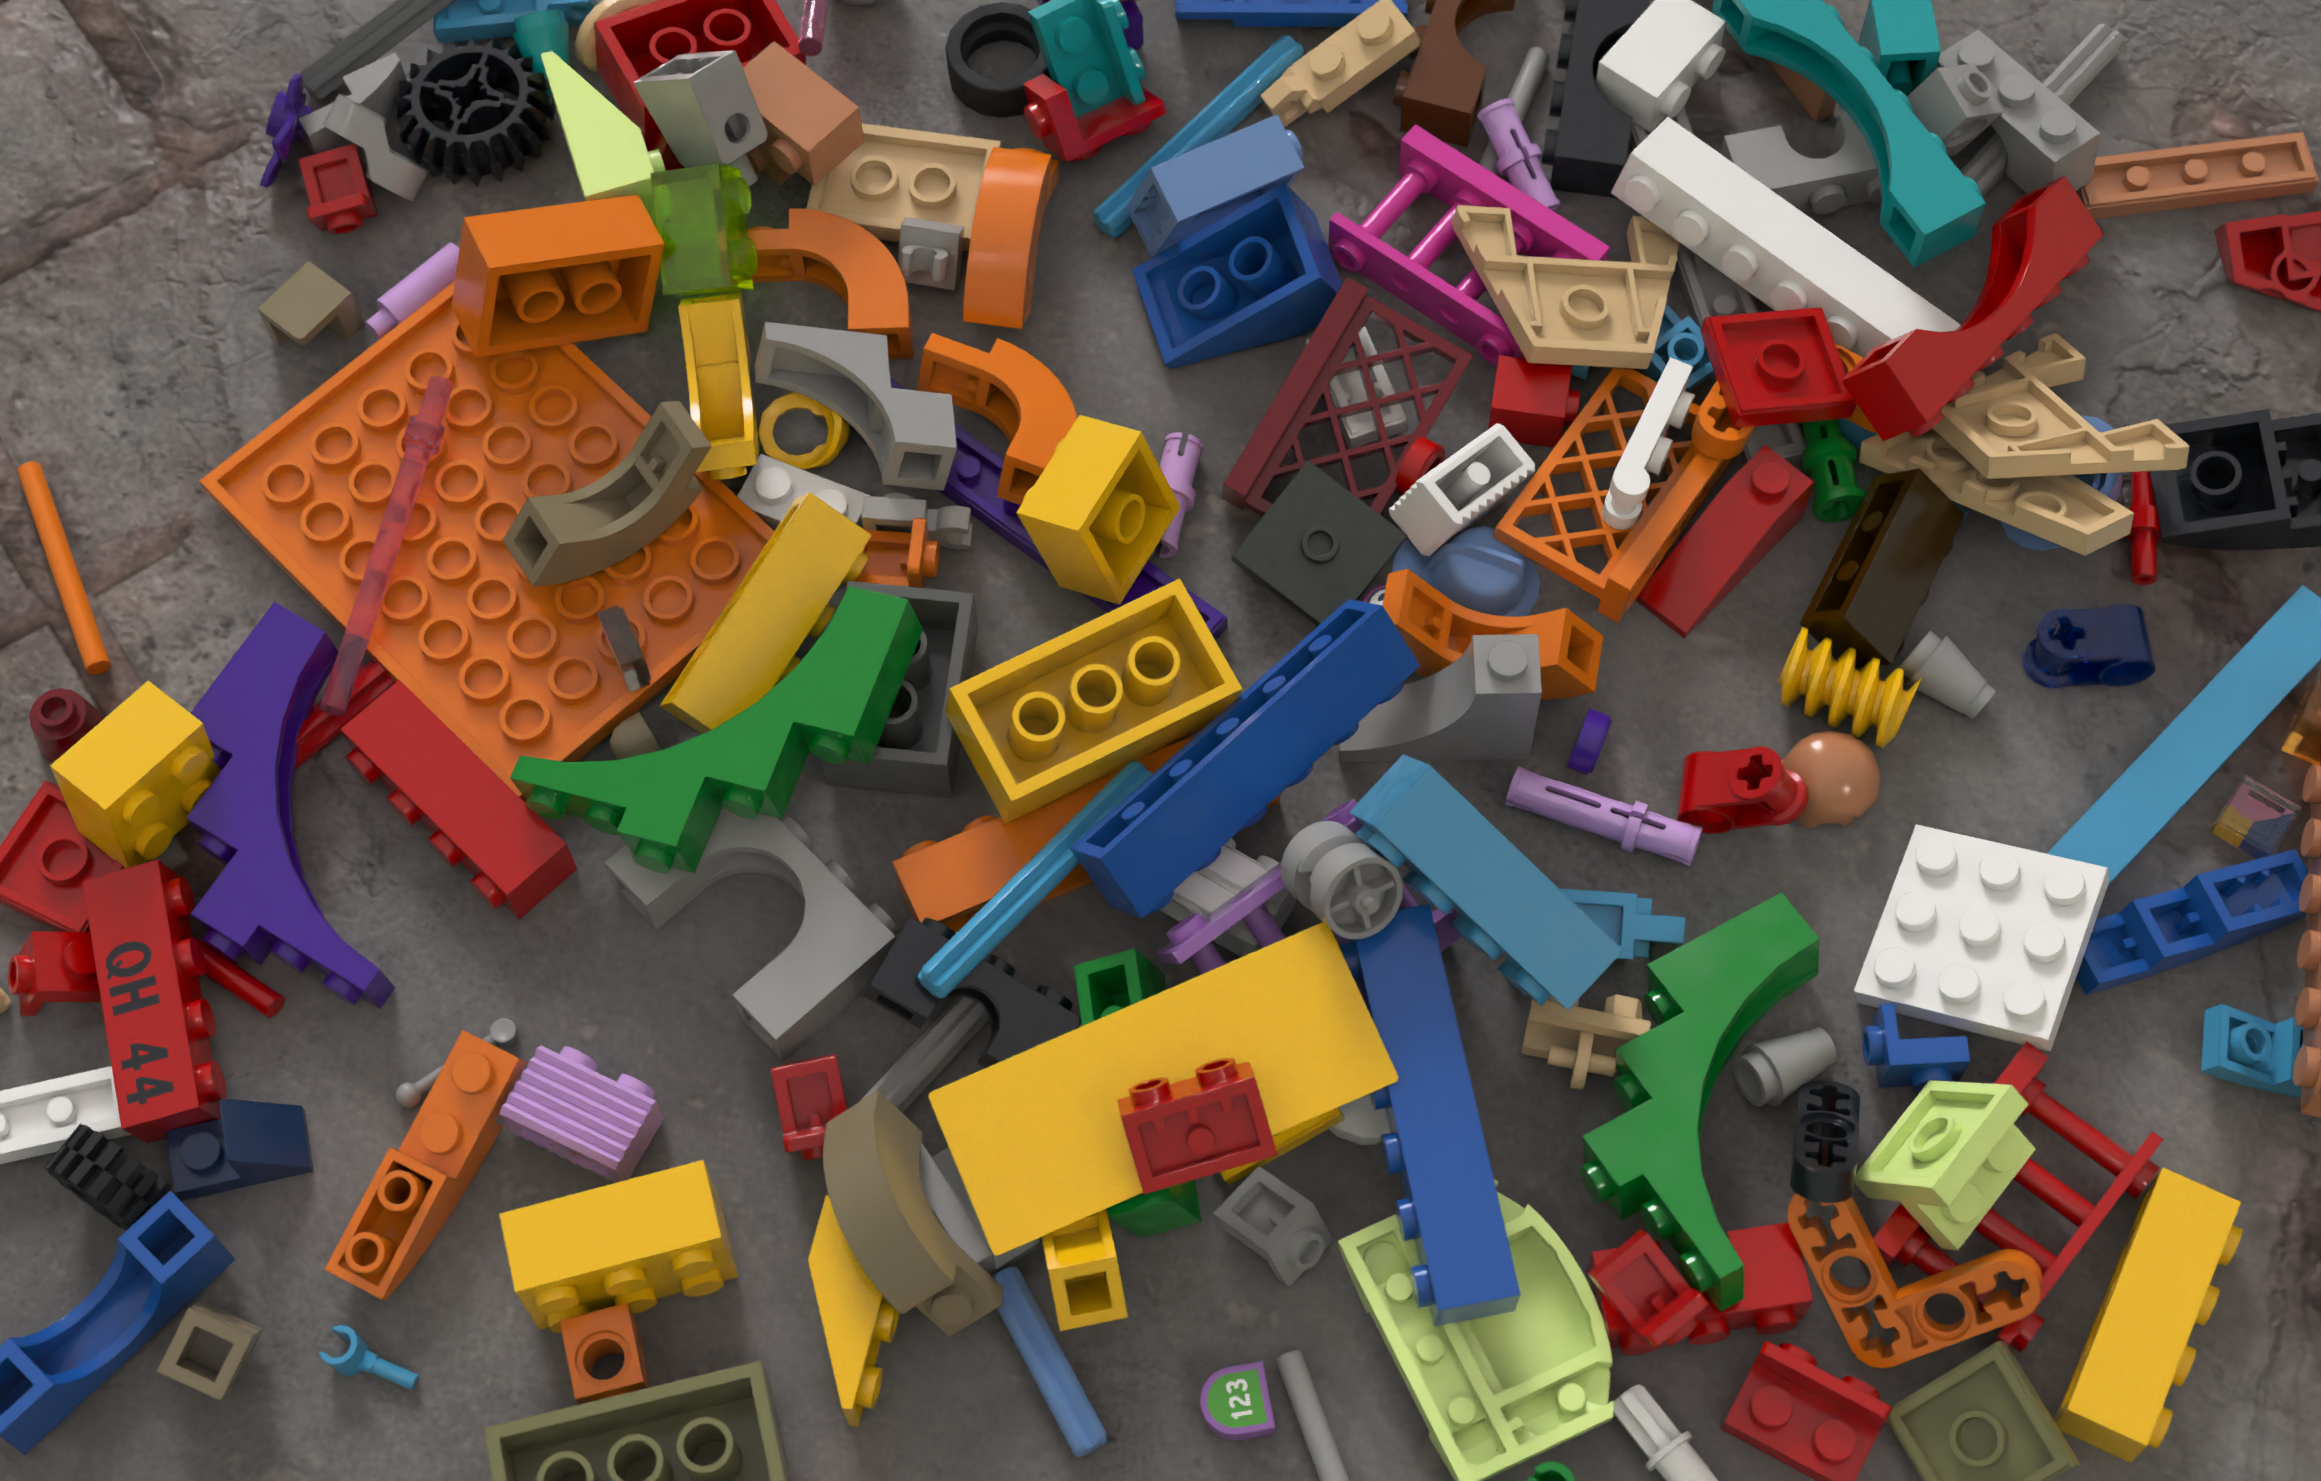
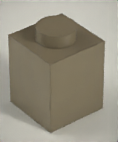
M199 1301L188 1307L157 1372L222 1401L233 1392L263 1329L203 1301Z

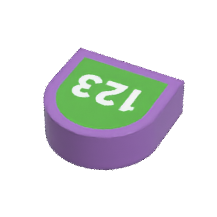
M1263 1361L1220 1369L1205 1382L1200 1397L1201 1415L1206 1426L1215 1435L1227 1440H1244L1275 1434V1423Z

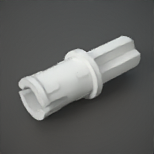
M1640 1384L1633 1386L1614 1401L1613 1414L1649 1459L1645 1465L1649 1471L1657 1469L1666 1481H1718L1706 1463L1690 1445L1689 1442L1693 1438L1691 1433L1686 1431L1682 1434L1644 1386Z

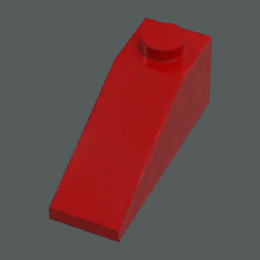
M1764 445L1725 484L1645 585L1636 601L1685 639L1803 518L1814 481L1768 446Z

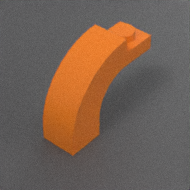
M993 147L983 173L973 219L965 280L963 322L1016 329L1023 328L1032 310L1035 265L1042 220L1047 203L1059 179L1060 160L1052 159V154H1045L1030 148L1006 149Z
M789 208L788 229L756 226L748 230L729 231L728 252L735 283L803 281L823 286L834 292L846 304L848 308V331L887 335L889 360L913 359V327L904 277L892 254L884 244L866 229L835 214L819 210Z
M935 333L931 334L923 348L916 391L952 394V403L954 405L978 413L1000 428L1007 437L1010 446L1004 457L996 497L1022 505L1026 492L1034 486L1053 457L1056 446L1067 435L1077 419L1073 402L1067 390L1059 379L1038 359L1019 347L997 338L990 353Z
M1409 569L1388 573L1382 606L1420 664V667L1414 671L1415 673L1426 678L1451 665L1467 650L1473 635L1538 634L1542 688L1541 700L1568 698L1595 692L1604 636L1568 608L1521 617L1491 615L1468 609L1453 602Z

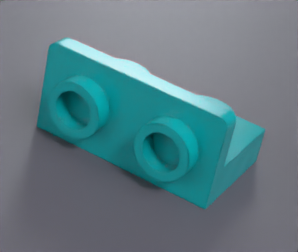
M1051 0L1028 12L1051 80L1066 89L1076 118L1122 96L1135 106L1146 101L1140 81L1146 78L1145 70L1135 50L1132 47L1128 48L1123 30L1129 27V23L1119 0Z

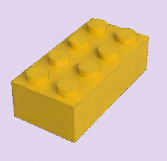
M1179 578L949 688L945 714L1002 819L1007 824L1127 765L1131 761L1138 760L1207 726L1240 696L1243 688Z

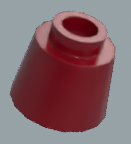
M64 688L49 690L39 696L32 705L29 714L30 726L38 748L44 758L51 763H54L104 719L100 711L81 695L71 689Z

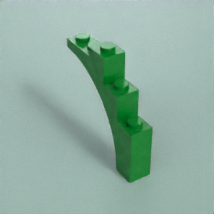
M849 586L827 629L797 667L758 702L717 728L664 750L620 760L561 762L520 755L510 779L526 798V806L533 812L553 820H561L564 814L584 819L589 826L611 835H619L633 853V860L651 871L669 873L672 867L695 873L722 807L744 818L755 819L759 813L783 818L809 752L833 764H844L846 759L870 764L923 628L909 599Z
M1782 892L1647 964L1648 993L1644 995V1001L1650 1016L1658 1026L1615 1049L1617 1077L1612 1080V1085L1619 1102L1627 1112L1582 1136L1584 1165L1579 1167V1172L1585 1187L1593 1199L1598 1203L1606 1200L1621 1221L1640 1211L1647 1228L1655 1239L1659 1242L1667 1239L1678 1253V1265L1688 1285L1700 1293L1705 1291L1720 1312L1744 1299V1264L1717 1220L1702 1176L1700 1143L1704 1115L1719 1074L1745 1034L1777 1002L1818 975L1819 937Z

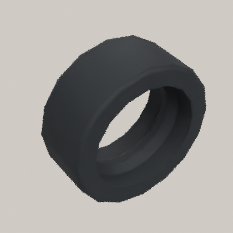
M1005 2L981 5L961 16L950 30L945 48L948 74L952 91L964 106L986 116L1005 118L1024 114V107L1029 105L1023 83L1041 74L1051 79L1028 14L1031 9L1020 4ZM1003 40L1018 42L1032 49L1036 56V61L1029 70L1017 77L1001 80L985 78L969 68L967 62L975 50L987 43Z

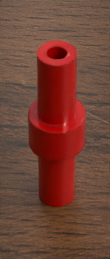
M2149 471L2131 472V507L2128 509L2134 515L2131 532L2125 536L2127 540L2131 541V581L2137 585H2150L2157 581V541L2161 539L2160 526Z

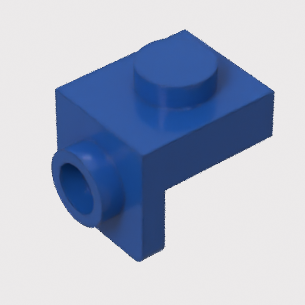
M1880 1004L1870 1026L1863 1027L1862 1049L1864 1061L1867 1066H1875L1878 1088L1912 1086L1914 1092L1920 1093L1929 1080L1959 1082L1970 1063L1967 1036L1899 1039L1894 1004Z

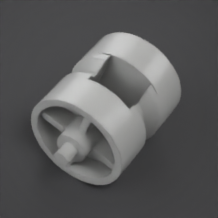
M1321 821L1307 826L1290 841L1283 854L1281 878L1285 888L1341 937L1363 939L1378 933L1390 923L1400 907L1403 896V882L1396 867L1341 823Z

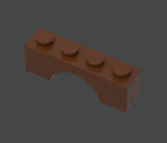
M1516 0L1426 1L1425 14L1431 15L1428 25L1418 24L1415 29L1422 43L1409 54V59L1415 60L1412 71H1401L1395 89L1393 105L1402 107L1400 131L1408 133L1416 124L1443 142L1468 147L1477 115L1483 102L1487 67L1473 58L1464 49L1458 35L1469 23L1481 16L1494 12L1513 11Z

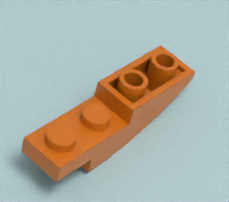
M464 1030L461 1031L399 1150L389 1147L324 1270L381 1300L386 1301L442 1229L484 1162L503 1125L496 1122L500 1115L501 1107L506 1103L508 1095L512 1092L515 1083L518 1081L527 1063L526 1061Z

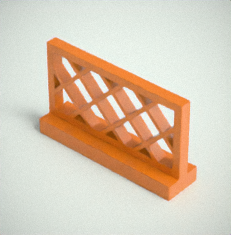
M1613 367L1497 524L1493 537L1601 599L1597 612L1619 624L1735 457L1730 459L1708 457L1696 448L1692 440L1673 443L1664 463L1668 479L1665 482L1650 484L1647 495L1641 502L1642 508L1637 523L1625 530L1615 529L1607 525L1603 520L1601 512L1609 489L1598 491L1592 470L1618 465L1627 446L1622 428L1637 426L1644 410L1617 413L1611 396L1621 386L1641 397L1646 408L1657 385V382L1632 368ZM1692 403L1685 422L1691 426L1695 422L1700 408L1699 405ZM1603 410L1604 415L1597 416ZM1726 411L1718 427L1715 428L1717 431L1724 433L1727 428L1732 426L1728 411ZM1609 430L1616 451L1587 455L1581 438L1583 434ZM1573 451L1574 457H1567ZM1683 457L1677 464L1676 458ZM1579 472L1586 493L1556 497L1551 482L1553 475ZM1542 492V495H1543V498H1544V499H1537V500H1536V498H1537V497L1539 496V494ZM1653 499L1649 506H1647L1646 500ZM1591 508L1597 529L1567 533L1561 512ZM1549 514L1555 535L1535 538L1516 526L1523 517ZM1623 541L1617 549L1615 542ZM1602 544L1608 563L1602 572L1598 574L1578 563L1572 548Z

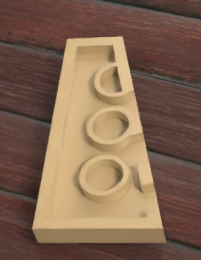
M1933 428L1917 437H1911L1909 432H1905L1883 442L1877 434L1861 442L1860 463L1886 474L1920 468L1951 501L2086 556L2129 535L2131 532L2134 513L2073 475L1987 479Z

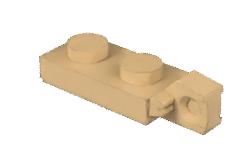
M1379 0L1293 63V66H1289L1282 76L1260 96L1273 116L1278 114L1285 128L1307 111L1313 113L1323 108L1326 113H1329L1418 48L1422 42L1416 31L1392 0Z

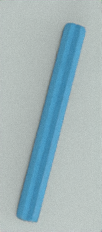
M1290 35L1281 36L1094 210V224L1109 238L1118 237L1133 223L1126 206L1150 168L1226 136L1263 101L1260 95L1275 83L1289 66H1293V63L1303 57L1305 51L1303 46Z
M1138 761L1129 762L922 967L918 974L920 983L933 996L937 998L946 997L1080 863L1070 850V847L1148 779L1152 773Z

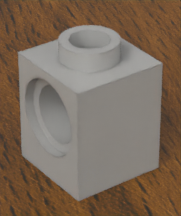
M1974 63L1937 68L1907 96L1915 116L1929 133H1935L1942 140L1948 156L1957 155L2004 113L1993 95L1990 81L1977 69Z

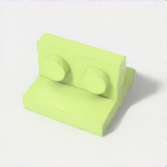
M1929 1080L1855 1174L1854 1183L1867 1198L1900 1202L1941 1249L1958 1251L2036 1150L2014 1125V1122L2027 1107L2028 1103L2012 1085Z

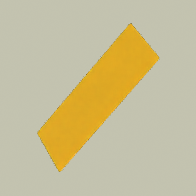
M1319 923L930 1092L928 1095L930 1103L992 1253L996 1256L1143 1193L1118 1106V1100L1130 1096L1128 1090L1138 1083L1161 1077L1168 1078L1170 1084L1196 1077L1195 1070L1199 1066L1223 1058H1234L1236 1065L1250 1062L1273 1136L1397 1082L1398 1074L1332 930L1325 923Z

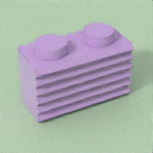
M540 1045L536 1048L534 1057L529 1060L528 1067L522 1071L520 1080L515 1083L514 1090L508 1095L507 1102L501 1107L500 1115L507 1128L514 1135L521 1136L526 1141L533 1142L538 1147L545 1148L550 1153H555L573 1164H578L583 1169L590 1170L607 1181L617 1183L629 1180L664 1120L657 1101L653 1100L656 1095L655 1091L642 1081L626 1074H621L616 1082L595 1072L598 1064L589 1056L574 1048L564 1046L558 1054Z

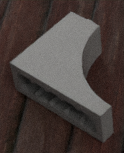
M1538 634L1473 635L1467 650L1455 662L1431 676L1405 684L1398 695L1383 704L1377 705L1358 722L1359 728L1355 734L1348 740L1338 744L1339 762L1397 761L1403 754L1419 761L1529 759L1542 695Z

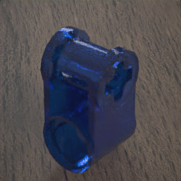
M2118 604L2105 608H2060L2052 610L2043 616L2036 629V638L2029 643L2023 654V667L2027 675L2035 683L2048 688L2087 685L2128 686L2149 678L2156 669L2144 612L2140 607L2133 604ZM2062 662H2064L2063 665H2062V667H2061V669H2060V672L2057 673L2058 670H2059V668H2060V666H2061V664H2062Z

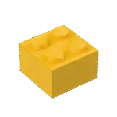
M1079 415L1067 435L1056 446L1053 457L1034 486L1026 492L1022 505L1016 513L1060 587L1120 605L1181 507L1141 431Z
M150 681L144 683L50 765L77 830L113 860L120 862L125 868L143 864L147 860L159 857L168 848L172 838L189 823L187 816L220 774L218 766L212 761L215 756L204 724Z

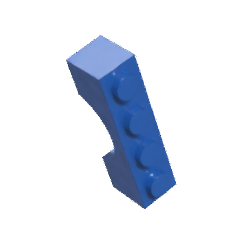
M171 1191L117 1239L115 1257L108 1271L94 1290L78 1306L47 1328L31 1335L8 1338L0 1346V1437L22 1454L26 1455L236 1260L216 1236Z

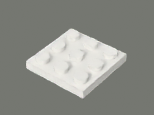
M1916 824L1854 989L1857 1003L1878 1008L1880 1004H1894L1895 1012L1898 1014L2021 1045L2029 1042L2037 1049L2051 1052L2110 881L2108 868Z

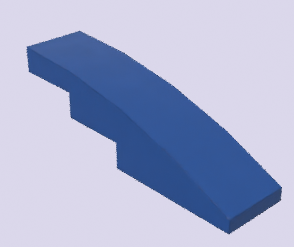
M2296 849L2198 874L2182 888L2133 900L2120 913L2096 919L2076 978L2087 996L2199 960L2305 918L2307 913L2299 910V895L2303 881L2308 875V870Z

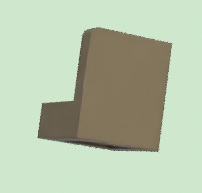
M310 261L304 264L257 308L270 337L280 345L284 344L289 338L299 345H306L326 325L349 340L365 325L352 292Z

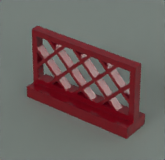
M1347 277L1223 484L1221 498L1241 510L1247 507L1263 517L1273 505L1262 498L1273 479L1298 473L1308 461H1304L1298 440L1303 428L1329 421L1337 453L1309 459V461L1318 468L1341 463L1348 491L1362 501L1375 498L1371 508L1381 515L1397 487L1395 483L1396 476L1407 451L1419 437H1427L1470 364L1473 355L1368 296V288ZM1369 317L1393 329L1398 347L1397 350L1365 357L1359 334ZM1404 336L1418 344L1407 347ZM1353 346L1356 360L1342 363ZM1434 352L1454 364L1444 382L1419 388L1410 357ZM1401 360L1409 390L1377 398L1369 367ZM1359 370L1368 401L1335 409L1329 390V384L1334 376ZM1436 394L1429 408L1425 411L1422 398ZM1323 398L1326 411L1312 415L1319 401ZM1413 400L1419 421L1415 432L1388 439L1380 408ZM1371 411L1379 442L1346 450L1338 419ZM1406 446L1395 464L1391 449ZM1292 448L1296 463L1281 466ZM1382 452L1389 474L1385 483L1381 486L1358 491L1349 460Z

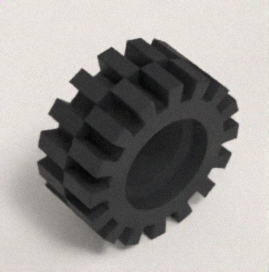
M79 1124L44 1167L53 1178L58 1180L66 1189L72 1191L77 1198L89 1204L96 1212L102 1216L104 1215L112 1223L120 1228L122 1227L125 1231L169 1191L177 1198L179 1197V1194L166 1181L160 1179L159 1175L153 1170L145 1167L136 1157L129 1155L113 1141L110 1142L104 1135L96 1130H92L87 1125Z

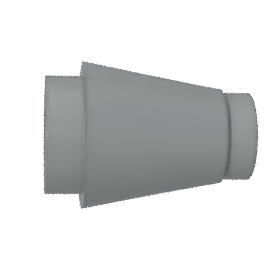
M1931 630L1925 634L1898 667L1903 669L1904 675L1909 678L1906 685L1912 687L1922 678L1917 689L1919 692L1959 713H1963L1971 720L1976 717L1996 692L1994 688L1987 684L1985 678L1947 635L1941 639Z
M1816 1027L1809 1031L1747 1045L1743 1050V1055L1734 1060L1733 1073L1740 1091L1751 1104L1757 1107L1765 1104L1778 1106L1798 1091L1803 1084L1812 1080L1824 1071L1826 1067L1834 1064L1837 1060V1052L1828 1033L1822 1028Z

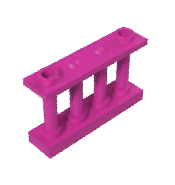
M1416 124L1401 140L1398 174L1403 176V178L1359 226L1338 212L1329 220L1328 248L1335 261L1342 268L1352 273H1361L1475 347L1487 362L1496 367L1499 355L1526 358L1504 319L1477 302L1479 297L1486 291V287L1475 267L1456 288L1428 270L1457 237L1452 227L1456 206L1510 208L1517 254H1526L1530 257L1608 261L1610 247ZM1420 193H1430L1451 208L1408 257L1380 240Z

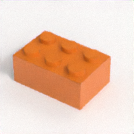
M638 194L464 217L451 307L475 357L647 332L664 242Z

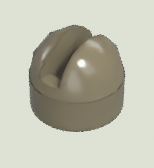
M639 712L623 720L613 730L610 739L612 753L617 760L661 750Z

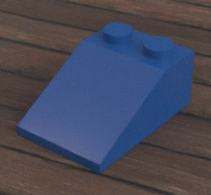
M1285 182L1132 269L1164 363L1170 369L1299 336L1319 325L1342 286L1315 212Z

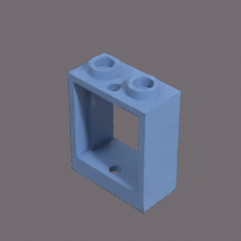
M1278 114L1151 167L1126 206L1150 257H1155L1283 182L1290 187L1305 168L1302 163L1303 152L1301 145L1291 130H1285Z

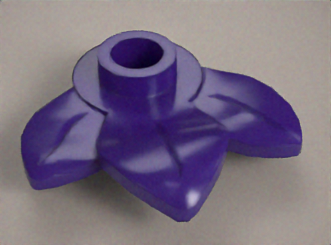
M296 73L290 79L287 92L279 91L268 118L266 135L274 137L272 141L274 153L260 182V186L269 188L275 182L282 162H286L289 159L293 139L303 141L306 137L299 118L314 111V108L305 105L304 79L299 73Z

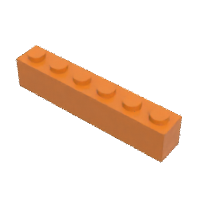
M1196 735L1175 744L1170 743L1135 761L1142 763L1153 774ZM1125 766L1005 824L1001 816L998 818L993 815L983 816L967 824L963 828L962 833L940 842L927 840L910 847L904 852L902 858L892 862L897 886L911 917L922 923L924 918L934 919L957 933ZM1280 794L1267 805L1268 808L1280 803ZM1079 863L1038 905L1090 884L1093 881Z

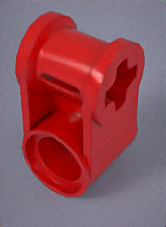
M1756 746L1749 749L1723 752L1699 751L1691 753L1683 761L1677 821L1703 827L1702 833L1720 834L1742 828L1771 825L1782 826L1798 818L1806 808L1809 798L1808 787L1798 774L1791 770H1785V763L1780 755L1769 747Z

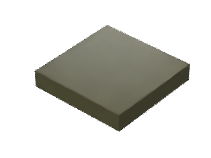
M2005 1341L1994 1343L1891 1406L1892 1410L1887 1419L1923 1481H2055L2081 1466Z

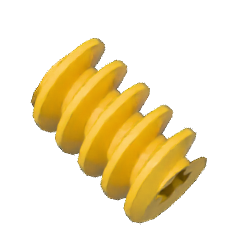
M1802 627L1777 683L1781 685L1780 704L1789 708L1801 695H1804V714L1810 718L1814 717L1825 705H1828V725L1836 728L1851 715L1853 716L1852 734L1858 739L1874 725L1877 727L1876 746L1883 749L1896 737L1922 678L1908 691L1903 690V669L1896 668L1882 681L1879 679L1880 659L1873 657L1859 671L1855 669L1856 649L1849 647L1837 660L1831 659L1832 639L1825 637L1813 650L1808 649L1809 629Z

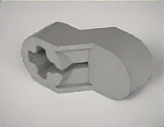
M338 94L323 125L364 149L368 167L365 174L367 178L405 199L414 201L429 171L389 148L384 127L387 122L385 118L365 106Z

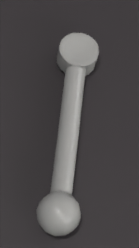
M500 1018L491 1025L490 1034L482 1040L494 1046L508 1047L517 1040L518 1031L514 1022L510 1019ZM443 1065L416 1083L406 1082L401 1084L395 1093L396 1102L403 1108L410 1109L416 1107L421 1100V1095L432 1088Z

